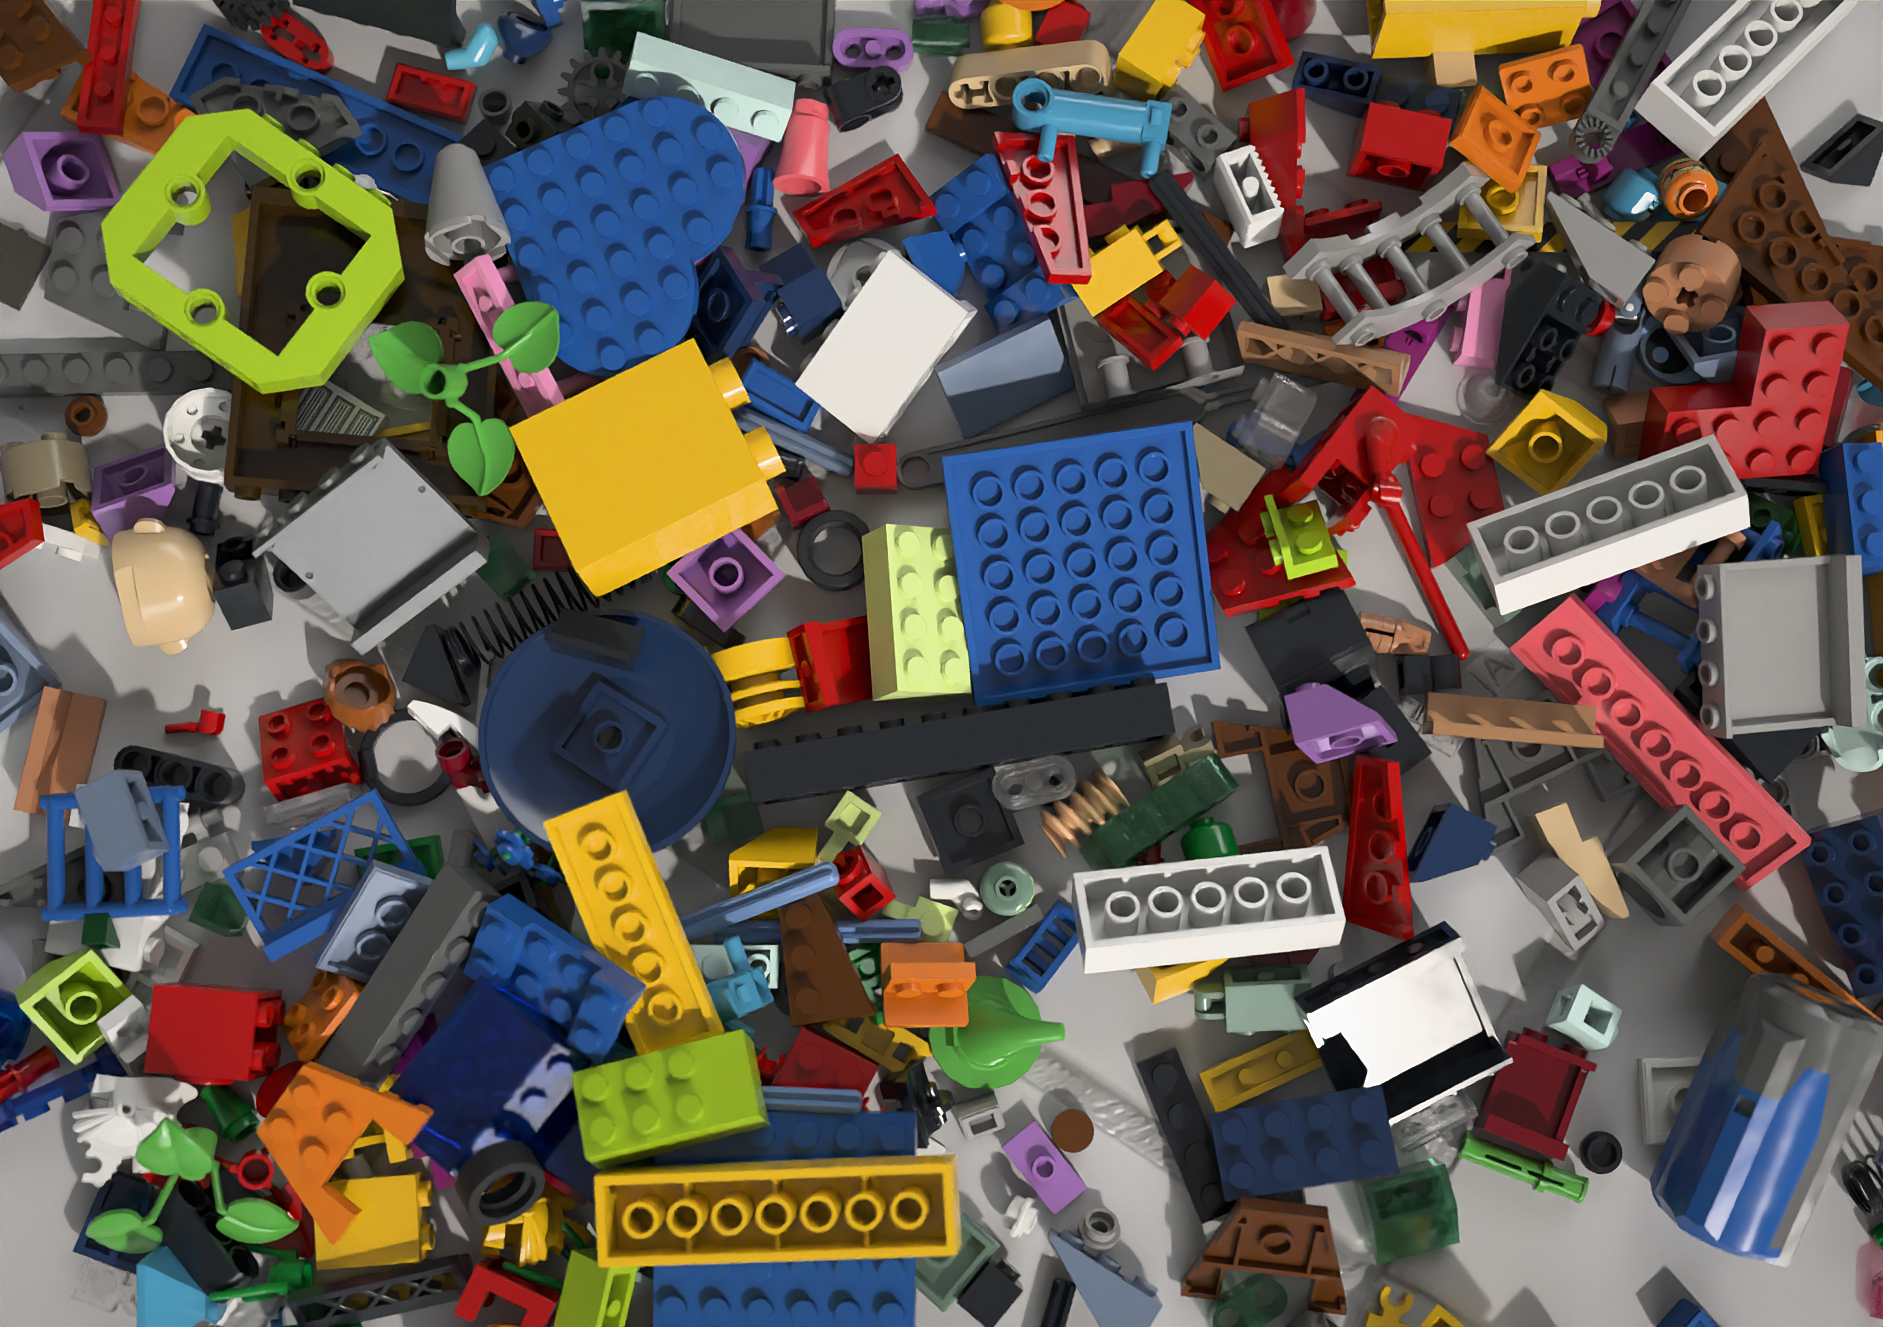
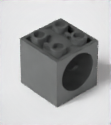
M1687 804L1659 807L1607 857L1617 883L1658 926L1686 927L1747 868Z

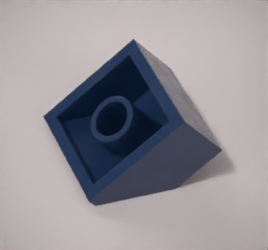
M1452 802L1434 805L1407 857L1410 883H1421L1479 865L1481 860L1487 861L1497 844V839L1493 835L1498 826Z

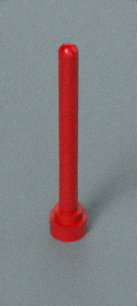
M1394 502L1392 507L1377 504L1378 508L1383 507L1452 654L1459 655L1460 661L1467 659L1470 653L1469 648L1400 503Z

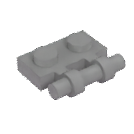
M218 805L206 810L199 807L187 813L189 824L184 835L193 832L198 843L181 849V896L226 879L222 870L240 861L231 833L225 832L214 837L210 825L224 820L223 813ZM244 869L239 871L237 874L243 873Z

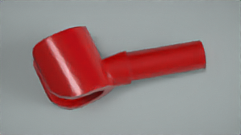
M201 710L199 722L190 721L166 724L164 730L166 734L198 732L217 736L223 731L226 715Z

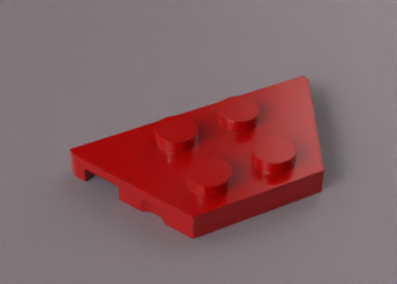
M1408 414L1424 428L1415 440L1419 447L1406 462L1428 563L1431 569H1436L1470 543L1467 523L1505 509L1493 458L1486 454V449L1490 446L1487 434Z

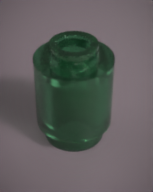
M923 15L922 19H913L912 46L914 47V53H923V57L962 56L963 48H970L971 46L970 23H963L962 15Z

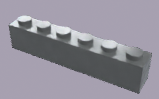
M445 862L316 1063L359 1079L362 1085L378 1091L391 1070L400 1061L402 1053L415 1033L424 1024L426 1016L438 998L445 992L449 981L462 961L469 955L487 906L502 896L473 869Z

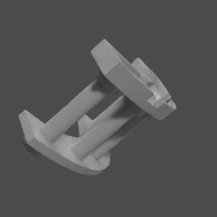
M1462 162L1442 181L1420 196L1419 202L1421 206L1405 216L1400 217L1396 211L1384 219L1367 226L1364 230L1366 235L1353 240L1347 234L1332 238H1311L1282 266L1290 279H1310V281H1316L1346 325L1332 337L1336 345L1354 343L1355 346H1361L1372 339L1394 333L1423 319L1426 322L1433 321L1446 311L1447 306L1466 296L1504 268L1511 269L1519 265L1527 257V250L1537 241L1533 235L1514 232L1509 236L1480 196V187L1491 179L1476 165ZM1459 205L1467 206L1496 246L1494 250L1472 266L1469 265L1441 226V218ZM1419 233L1429 237L1456 275L1432 290L1428 288L1400 248L1402 243ZM1378 256L1387 258L1414 298L1390 306L1362 267V263ZM1341 272L1342 275H1348L1372 310H1361L1358 312L1332 274Z

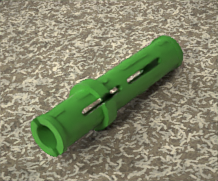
M1468 1132L1463 1134L1458 1146V1158L1532 1185L1533 1190L1540 1193L1547 1190L1574 1200L1579 1204L1587 1193L1589 1185L1587 1177L1553 1166V1161L1542 1158L1539 1161L1507 1147H1502L1473 1136Z

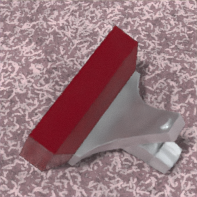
M1840 367L1822 451L1840 444L1848 434L1855 430L1861 429L1871 432L1883 430V408L1868 404L1860 398L1857 392V385L1853 384V369Z

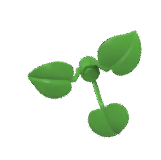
M530 301L514 305L505 310L496 320L492 330L494 341L503 351L499 354L470 363L459 364L458 366L454 364H438L443 357V344L437 332L426 323L415 321L401 323L368 338L377 363L396 387L410 394L423 393L430 399H445L448 407H454L472 420L473 423L459 424L452 431L448 440L447 450L454 470L475 490L478 496L489 494L505 479L514 460L515 443L504 421L498 418H490L481 422L478 413L458 401V398L465 392L467 387L466 373L502 362L508 357L512 366L523 373H538L549 367L558 353L560 330L559 314L556 308L548 303Z
M165 1116L158 1126L140 1141L135 1152L137 1162L144 1168L160 1175H170L152 1211L144 1218L129 1209H116L105 1212L90 1222L86 1235L108 1248L124 1253L139 1254L154 1250L160 1245L163 1233L158 1227L151 1224L156 1221L179 1175L184 1179L196 1181L203 1179L207 1173L211 1174L216 1210L219 1214H222L217 1220L216 1227L227 1237L252 1244L271 1242L293 1232L298 1227L300 1220L292 1219L280 1207L258 1198H242L226 1205L223 1200L219 1176L221 1163L214 1160L218 1141L217 1134L204 1127H191L185 1130L168 1116Z

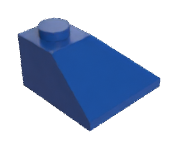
M946 230L910 236L902 240V251L906 254L904 258L954 298L958 299L965 277L964 263L968 261L961 242L958 239L952 241Z

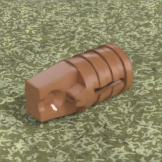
M1359 611L1357 616L1376 653H1385L1390 656H1427L1431 641V631L1400 619H1391L1390 617H1381L1377 614H1367V612Z

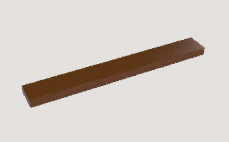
M943 90L925 125V131L981 157L985 154H995L991 144L994 132L1024 133L1014 123L982 108L963 109L951 102L949 93ZM1077 153L1082 199L1085 205L1110 202V185L1137 181L1132 177ZM1199 209L1201 213L1204 212L1206 220L1228 246L1235 231L1233 225ZM1165 210L1150 222L1140 226V228L1158 224L1165 219H1168V221L1174 220V218ZM1180 226L1173 228L1176 234L1184 232Z

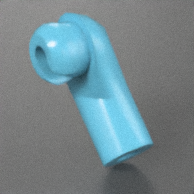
M481 23L475 28L466 48L445 50L448 70L486 65L499 42L495 27L489 23Z

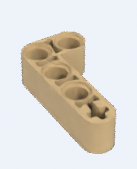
M1095 40L966 54L960 56L955 61L949 85V98L951 102L963 109L1012 104L1015 87L1021 81L1028 78L1043 80L1051 88L1115 97L1116 90L1108 50L1102 43Z

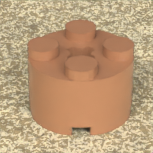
M1688 234L1670 241L1659 255L1643 288V296L1649 311L1658 321L1663 323L1664 328L1669 333L1682 335L1686 332L1704 331L1714 327L1724 318L1739 286L1742 270L1737 255L1725 243L1719 240L1713 243L1703 240L1704 235Z

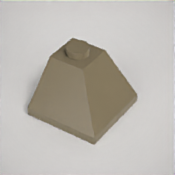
M1196 422L1193 426L1197 464L1202 489L1209 493L1205 501L1225 514L1230 507L1238 512L1266 471V468Z

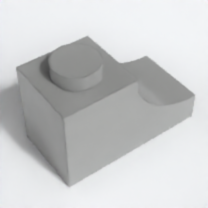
M1548 850L1515 876L1528 900L1547 918L1564 943L1572 950L1577 951L1607 925L1580 875Z

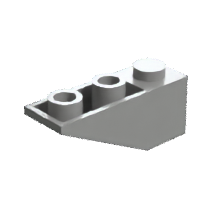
M1550 191L1546 197L1544 208L1585 286L1621 310L1652 269L1656 260L1650 257L1651 251L1637 240L1631 239L1628 242L1615 234L1616 228L1606 219L1599 216L1593 219L1580 211L1581 205L1571 196L1564 193L1558 196Z

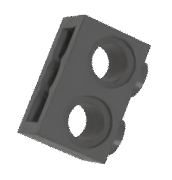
M1175 84L1159 101L1172 103L1165 148L1205 182L1215 170L1216 158L1233 150L1237 136L1181 87Z

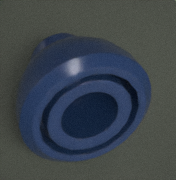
M510 10L500 12L498 15L497 33L504 47L502 56L514 63L524 65L527 58L536 56L544 51L553 38L551 30L546 25L529 16Z

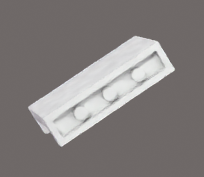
M900 249L889 250L887 253L882 251L874 259L868 270L872 275L863 287L858 285L848 296L845 302L848 309L840 320L836 318L827 326L821 337L825 342L817 353L811 352L801 363L798 371L802 375L795 383L798 388L869 444H878L884 441L934 372L933 367L940 364L978 311L966 300L958 301L904 258L906 254Z

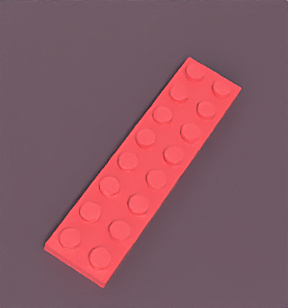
M1574 592L1512 643L1509 649L1561 703L1596 706L1594 735H1604L1603 747L1615 757L1619 764L1638 781L1661 807L1687 804L1747 867L1733 880L1743 892L1810 845L1812 838L1714 737L1704 735L1703 725Z

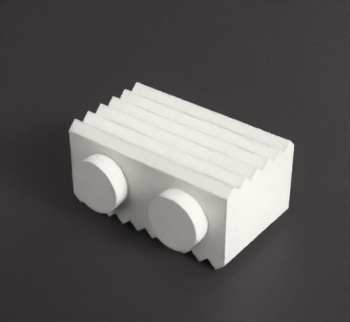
M1253 145L1219 155L1216 158L1215 174L1213 175L1214 179H1212L1243 248L1277 238L1285 209L1280 207L1281 201L1277 200L1278 194L1274 193L1275 188L1271 186L1272 181L1268 180L1269 174L1265 173V167L1261 166L1262 160L1258 159L1259 153L1255 152L1256 147Z

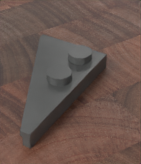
M85 845L65 854L66 904L86 903ZM47 863L0 885V907L48 906ZM104 871V902L123 901L124 871Z

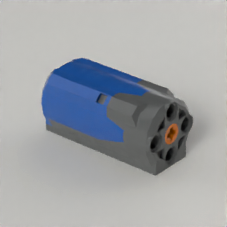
M1762 971L1748 977L1739 1000L1728 1002L1724 1006L1650 1177L1652 1195L1658 1207L1675 1222L1679 1229L1704 1243L1733 1255L1749 1259H1759L1788 1268L1883 1055V1022L1851 1000L1827 993L1790 976Z

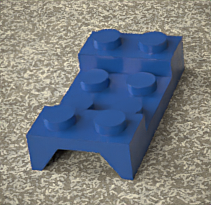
M985 154L929 196L935 205L937 215H934V218L942 231L946 230L948 235H952L955 240L958 239L961 242L968 257L967 263L989 301L984 305V308L999 335L1043 314H1047L1049 311L1072 302L1079 297L1071 284H1049L1046 282L996 154Z
M509 893L487 906L463 972L497 996L506 989L510 990L570 1031L566 1043L600 1066L620 1052L622 1044L617 1042L616 1038L625 1016L647 987L645 983Z

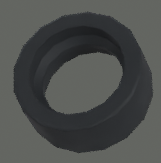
M843 510L824 511L812 517L801 529L796 544L798 562L806 577L816 586L830 591L849 590L861 584L865 579L862 536L871 532L867 524L855 514ZM830 527H842L850 530L856 535L860 543L861 555L858 563L852 570L844 574L832 575L826 573L813 560L812 546L815 538L820 532Z
M505 1140L492 1143L471 1156L458 1172L455 1188L460 1201L471 1219L480 1225L494 1226L507 1223L530 1209L543 1193L546 1178L543 1168L528 1146L521 1141ZM518 1172L514 1179L504 1187L494 1192L483 1194L486 1188L496 1179L508 1173Z

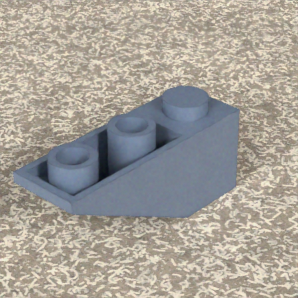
M1051 1228L1048 1233L1049 1238L1099 1327L1151 1326L1163 1306L1160 1299L1155 1296L1158 1291L1155 1286L1137 1275L1133 1281L1119 1272L1122 1265L1102 1252L1099 1253L1098 1257L1093 1256L1083 1249L1085 1242L1071 1231L1064 1228L1060 1234Z

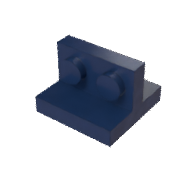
M720 245L716 248L698 278V308L690 324L712 363L729 357L731 360L739 347L747 348L777 300V290L785 286L779 275L746 270L731 247Z

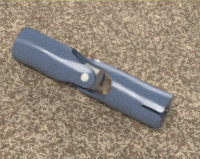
M1651 252L1650 257L1657 261L1661 252ZM1652 269L1621 310L1613 305L1615 308L1614 320L1619 325L1629 326L1637 324V328L1632 334H1622L1614 329L1612 323L1602 335L1590 383V388L1598 393L1605 394L1608 386L1607 395L1624 396L1627 394L1646 316L1645 305L1641 306L1645 300L1643 288Z

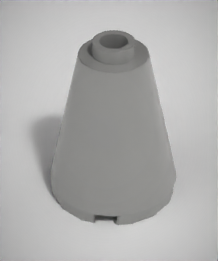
M463 144L447 145L435 156L424 235L425 251L432 260L447 266H451L450 259L463 260L465 266L475 257L488 253L492 261L506 253L505 245L511 242L508 226L477 153Z

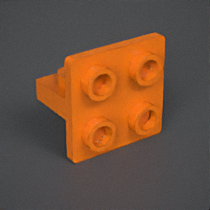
M1581 44L1511 61L1498 67L1507 106L1535 129L1579 119L1592 95L1584 47Z
M882 943L880 945L883 1025L886 1028L965 1027L969 1023L967 991L976 980L975 962H965L964 946L962 943Z
M322 969L314 975L310 988L299 1002H295L289 1007L281 1025L299 1060L307 1064L312 1059L316 1061L319 1059L365 988V985L346 976Z

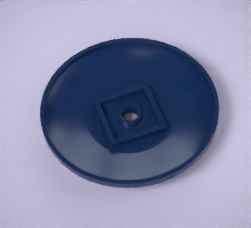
M597 609L583 612L645 630L646 635L634 673L553 652L544 639L547 631L554 633L557 621H554L536 631L510 654L492 680L485 696L478 727V749L480 764L488 789L500 810L521 833L553 853L555 852L543 825L544 821L626 789L652 854L665 849L684 837L705 818L718 800L730 775L735 757L737 724L734 705L723 675L705 649L691 636L673 624L650 614L624 609ZM608 728H616L622 733L621 743L614 749H604L599 744L601 733Z

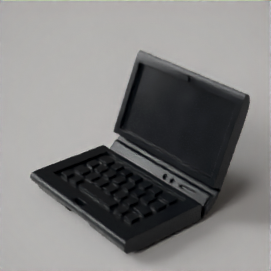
M1339 586L1320 590L1319 596L1303 598L1244 627L1273 685H1276L1279 693L1280 718L1284 728H1291L1284 696L1296 693V688L1308 683L1326 684L1354 699L1374 689V684L1378 682L1377 656L1346 593Z

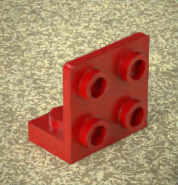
M324 697L271 712L258 718L264 783L283 809L363 785L361 770L347 749L344 724L332 715L330 707L325 704Z

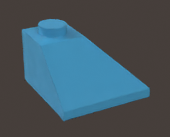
M165 1241L160 1243L159 1246L137 1264V1327H214L224 1317L227 1303L220 1304L209 1300V1297Z

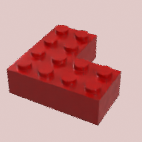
M1829 300L1746 306L1732 381L1650 388L1637 461L1713 434L1738 479L1817 473L1850 323Z

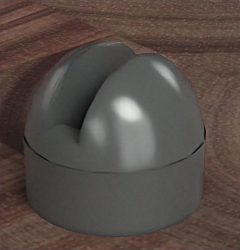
M491 88L484 91L478 99V106L482 117L486 118L491 124H504L510 119L513 105L509 94L505 90Z

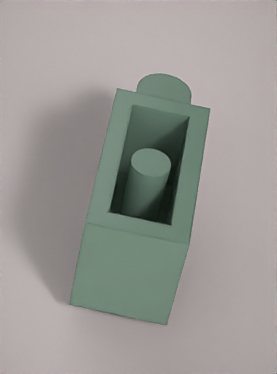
M1307 964L1222 967V981H1204L1194 985L1195 1016L1203 1020L1224 1019L1226 1033L1235 1032L1240 1035H1252L1258 1031L1277 1030L1289 1034L1306 1029L1293 998L1312 989ZM1223 998V1001L1211 1002V999Z

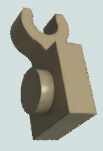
M1201 724L1188 728L1180 741L1174 734L1137 753L1149 783L1156 790L1190 773L1189 763L1197 759L1206 758L1213 754L1215 750L1209 737L1206 738Z

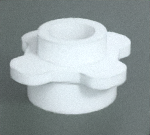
M1017 1195L1008 1207L1003 1220V1227L1011 1230V1237L1020 1238L1023 1233L1029 1234L1033 1229L1039 1216V1210L1035 1209L1037 1199L1034 1197L1025 1199Z

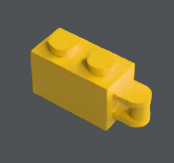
M1168 219L1163 220L1145 233L1142 232L1138 224L1130 230L1124 224L1104 237L1108 244L1094 253L1089 247L1092 271L1089 284L1071 285L1092 317H1094L1161 273L1164 265L1160 259L1183 243ZM1156 234L1165 246L1158 252L1154 251L1148 239Z

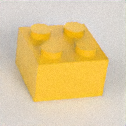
M1155 0L1118 54L1114 73L1115 86L1141 102H1147L1148 100L1159 101L1175 84L1178 85L1179 80L1177 78L1182 68L1189 69L1201 51L1199 45L1206 35L1201 30L1206 15L1183 0Z

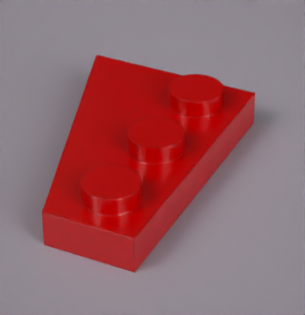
M897 153L793 211L792 214L812 248H817L937 215V211L930 197Z

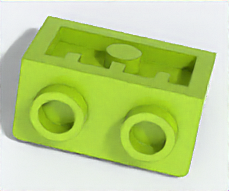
M1273 495L1264 496L1267 512L1260 513L1266 538L1275 536V539L1269 541L1275 566L1279 564L1284 565L1288 580L1338 566L1336 553L1317 499L1277 510Z

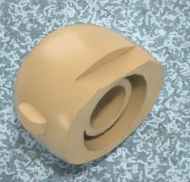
M140 518L135 523L134 528L119 531L114 535L112 540L113 573L126 630L132 644L138 647L159 645L161 651L168 655L183 651L187 647L189 639L200 633L207 626L215 612L216 598L212 592L214 572L203 543L188 531L174 526H166L162 521L154 518Z

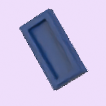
M752 358L740 378L751 401L748 405L780 423L806 434L821 405L795 385V381Z

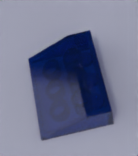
M481 975L388 1091L400 1095V1099L416 1106L423 1104L434 1110L432 1116L412 1142L446 1172L457 1178L458 1172L464 1163L477 1151L492 1143L514 1140L521 1141L526 1145L574 1086L572 1073L588 1069L592 1064L591 1059L566 1043L570 1034L569 1030L537 1008ZM496 1180L486 1188L484 1194L487 1193Z

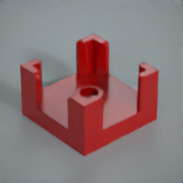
M502 1255L498 1259L486 1257L476 1265L453 1313L471 1322L475 1320L481 1306L489 1307L497 1294L511 1304L528 1309L520 1327H551L556 1317L561 1292L502 1269L504 1262H510L515 1265L517 1263Z

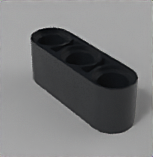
M130 745L122 748L114 759V770H133L135 759L143 755L146 760V768L142 774L147 787L177 786L173 780V773L178 766L183 765L187 771V778L182 784L186 789V798L206 803L231 805L236 803L245 791L244 779L236 770L152 748ZM223 775L227 780V789L223 795L217 797L213 790V783L218 776Z
M181 1178L174 1184L156 1221L152 1225L162 1231L164 1241L208 1297L212 1292L246 1287L259 1275L260 1268L256 1258L244 1242L231 1239L217 1229L216 1223L222 1214L217 1212L214 1203L196 1182ZM157 1199L148 1207V1215L152 1211ZM231 1299L217 1300L215 1302L224 1304Z

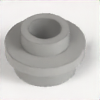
M1100 1207L1093 1208L1080 1218L1078 1234L1080 1239L1089 1247L1106 1250L1116 1245L1121 1233L1117 1217L1110 1210Z

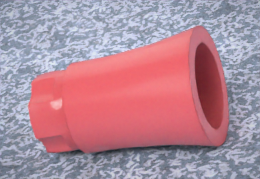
M805 98L797 99L793 103L792 112L784 131L779 163L773 179V185L777 190L797 197H819L829 192L828 141L830 125L828 124L829 109L825 103Z

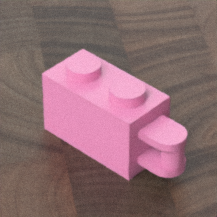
M1504 268L1499 272V279H1489L1455 302L1454 310L1460 312L1458 327L1453 326L1449 339V351H1454V365L1496 371L1506 291L1512 282L1510 281L1512 268Z

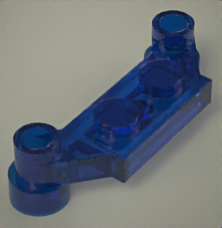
M105 1042L93 1052L97 1061L15 1098L11 1096L0 1103V1132L19 1124L16 1117L21 1114L25 1121H28L50 1111L48 1102L62 1096L64 1102L68 1103L89 1093L90 1090L87 1084L93 1082L97 1074L124 1077L128 1074L109 1044Z

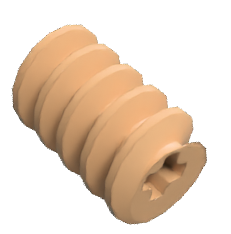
M1099 769L1092 772L1096 785L1085 779L1079 782L1082 795L1072 789L1066 792L1069 805L1064 804L1058 799L1052 802L1055 816L1046 810L1039 812L1042 826L1039 825L1040 829L1064 859L1068 858L1065 848L1066 843L1071 844L1077 849L1082 847L1078 836L1079 833H1083L1090 839H1093L1095 835L1091 824L1095 822L1106 829L1108 827L1105 817L1107 812L1119 819L1122 817L1118 806L1120 802L1131 808L1116 784L1107 774Z

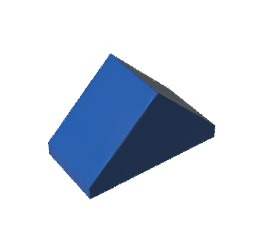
M344 830L318 831L314 845L338 851ZM310 834L297 841L308 843ZM283 837L251 842L252 851L257 852ZM292 846L280 849L276 866L300 872L306 850ZM311 852L305 874L318 877L332 858ZM272 854L265 857L264 860L270 863ZM288 877L295 883L297 882V879ZM303 881L302 886H311L313 883Z

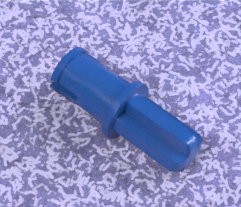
M754 168L751 201L750 205L745 207V212L748 213L745 248L751 251L767 252L772 250L773 217L777 215L778 210L773 207V179L775 172L769 168Z

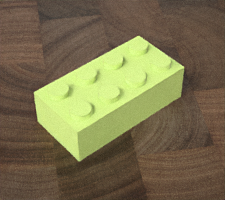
M885 524L862 536L873 701L948 703L971 694L969 655L959 602L950 529Z

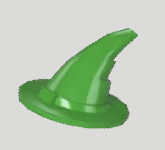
M979 975L976 976V980L967 991L969 1023L965 1027H929L927 1034L933 1059L946 1076L968 1088L992 1090L1011 1085L1027 1073L1041 1051V1044L1064 1040L1065 1027L1061 1022L1041 1021L1038 1006L1022 987L1006 978Z

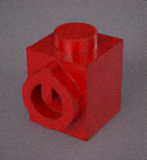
M860 844L853 850L844 853L839 852L836 855V859L832 864H835L838 869L840 881L833 887L838 899L862 922H865L896 898L884 869Z

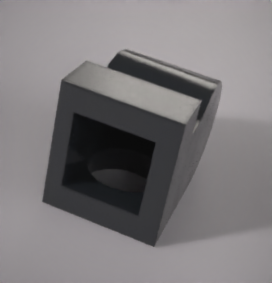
M1457 654L1436 656L1411 655L1403 656L1396 660L1399 697L1425 694V692L1437 693L1462 689L1460 660Z

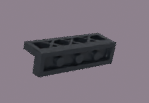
M469 1253L456 1254L288 1292L287 1304L299 1327H342L460 1300L473 1273V1262Z

